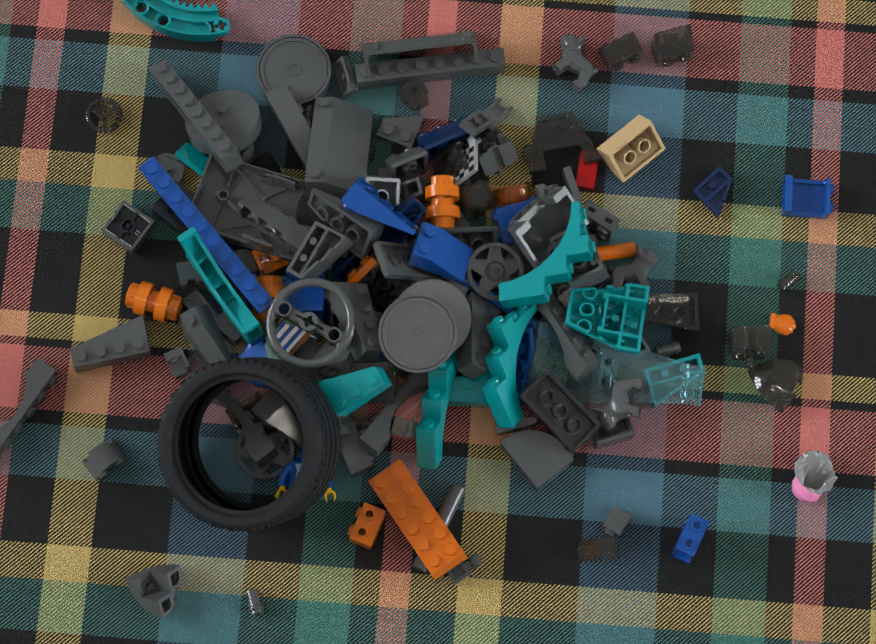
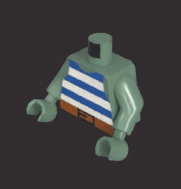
M281 317L275 322L278 341L292 356L310 336L314 339H319L314 334H308L300 327L299 323L291 319ZM266 319L262 322V326L265 327V328H266ZM266 334L264 336L266 339L264 346L268 358L284 361L275 353Z

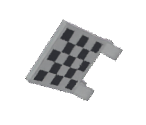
M471 135L467 136L470 147L461 154H454L452 148L446 152L449 162V175L454 178V185H460L478 171V144L481 142L479 137L475 139Z

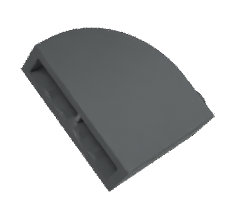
M539 430L516 432L500 444L501 449L536 491L574 461V454L566 447L564 448L555 437Z

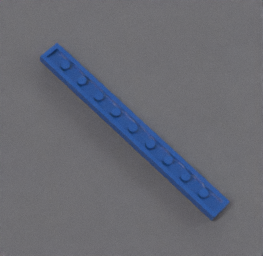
M151 157L138 167V170L188 229L191 227L196 229L215 262L259 315L270 308L273 301L272 297L154 157Z

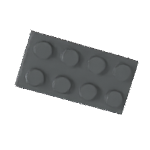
M376 241L372 245L384 278L412 281L426 279L445 280L437 274L408 264L413 248L412 244Z

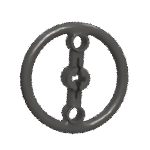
M320 278L297 280L283 288L272 301L266 318L267 337L275 353L287 363L305 369L323 367L338 359L349 347L356 328L355 310L347 294L334 283ZM307 287H319L329 290L339 298L344 306L347 317L346 330L342 331L337 327H330L322 323L321 318L313 312L303 313L287 302L286 298L295 291ZM289 306V312L283 314L284 307ZM281 316L284 319H291L299 323L304 331L312 335L318 333L326 337L331 343L336 345V348L329 354L317 359L306 360L292 356L278 341L275 330L276 317ZM298 316L304 318L307 321L314 322V324H316L318 327L314 325H308L306 321H304L301 318H298ZM335 332H339V338L332 340V335Z

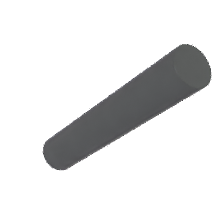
M454 483L451 484L438 511V515L447 528L466 491L463 487ZM417 555L412 566L426 573L428 569Z

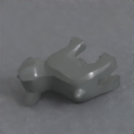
M573 34L563 35L560 40L563 52L561 61L553 65L552 71L557 76H560L567 70L577 74L578 79L573 81L571 88L576 93H579L587 86L591 77L598 72V68H594L581 53V48L586 39L585 35L583 37H577Z
M637 244L635 258L631 263L608 268L611 275V285L613 287H622L623 283L627 282L650 286V283L647 282L649 270L658 262V254L651 249H643Z
M637 378L612 379L614 384L609 404L602 408H592V411L598 415V421L602 424V429L612 430L620 419L629 416L641 419L642 409L631 404L629 394L634 390L644 392L645 382Z

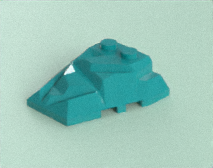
M626 283L624 287L607 285L604 289H596L595 287L571 289L565 325L620 352L639 355L650 286Z

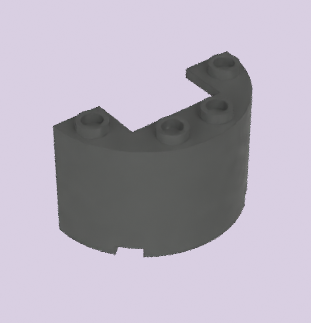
M566 186L547 192L548 196L540 199L539 197L522 208L508 224L509 233L534 269L550 256L549 251L553 247L549 238L567 230L571 215V202H575ZM584 219L585 225H588V220Z

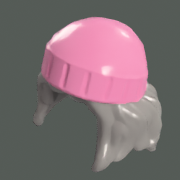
M817 450L806 451L797 459L794 467L796 476L792 481V493L798 500L812 503L817 501L822 493L832 489L838 477L835 475L832 461L827 454H823L821 450L818 452Z

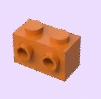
M364 502L363 507L359 506L355 514L357 521L355 525L351 524L347 535H350L349 541L371 550L385 519L386 511Z

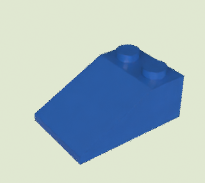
M422 222L417 232L408 264L463 283L473 249L442 228Z

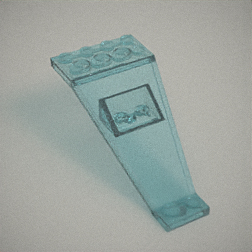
M537 321L534 336L535 348L526 389L546 369H549L581 403H609L614 384L612 379L637 378L645 382V391L634 390L629 394L631 403H685L700 406L706 367L689 365L641 348L639 355L620 352L580 332L600 364L589 377L575 380L565 366L562 345L553 326L548 322ZM606 358H608L607 364L604 363ZM604 377L605 382L602 384L601 380Z

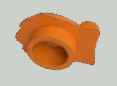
M771 313L768 329H774L781 335H789L796 328L795 320L792 316Z

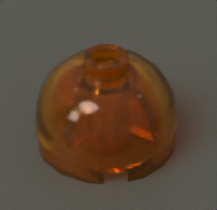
M530 182L493 190L496 203L502 207L530 200Z

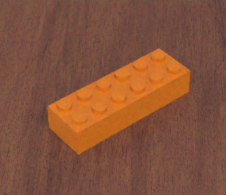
M401 459L368 480L435 580L468 558Z

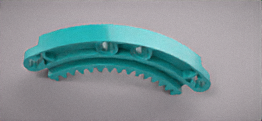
M120 0L127 10L143 24L172 38L185 41L212 42L215 41V37L226 36L230 32L229 21L226 18L219 17L218 7L214 3H212L211 8L207 4L203 8H201L200 4H197L196 8H194L193 3H190L187 7L186 2L180 5L179 0L175 2L173 0ZM146 8L144 12H138V9ZM168 21L166 25H160V22ZM223 23V25L225 26L224 30H220V28H218L220 26L219 24Z

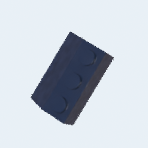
M458 117L450 124L439 125L436 130L431 132L425 131L417 137V146L425 149L428 153V163L445 156L446 152L451 148L455 152L465 147L464 144L468 142L467 136L469 134L459 127V124L466 117Z

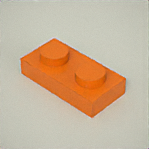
M374 252L370 256L367 255L365 259H361L359 262L361 265L357 269L353 268L346 275L348 277L347 283H358L378 262Z

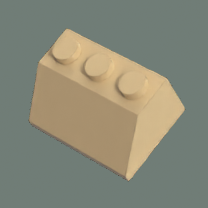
M638 115L596 149L604 163L624 183L666 148L651 120Z

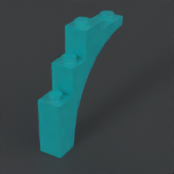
M579 201L571 202V215L567 230L554 252L540 266L528 274L511 281L499 283V302L505 309L550 302L549 295L552 294L551 284L572 281L571 274L574 273L573 263L593 260L596 246L595 242L591 241L588 236L584 219H587V212Z
M191 227L179 235L177 239L185 251L191 266L204 281L207 289L220 304L227 318L247 343L251 344L265 333L260 323L218 267L196 229Z
M536 304L516 307L506 317H495L486 327L494 347L484 357L492 378L482 387V391L498 427L514 428L524 417L516 389V361L524 330L538 310Z
M457 349L452 352L445 363L434 370L428 371L429 388L422 397L423 418L416 427L417 467L436 470L442 461L445 417L452 386L457 374Z

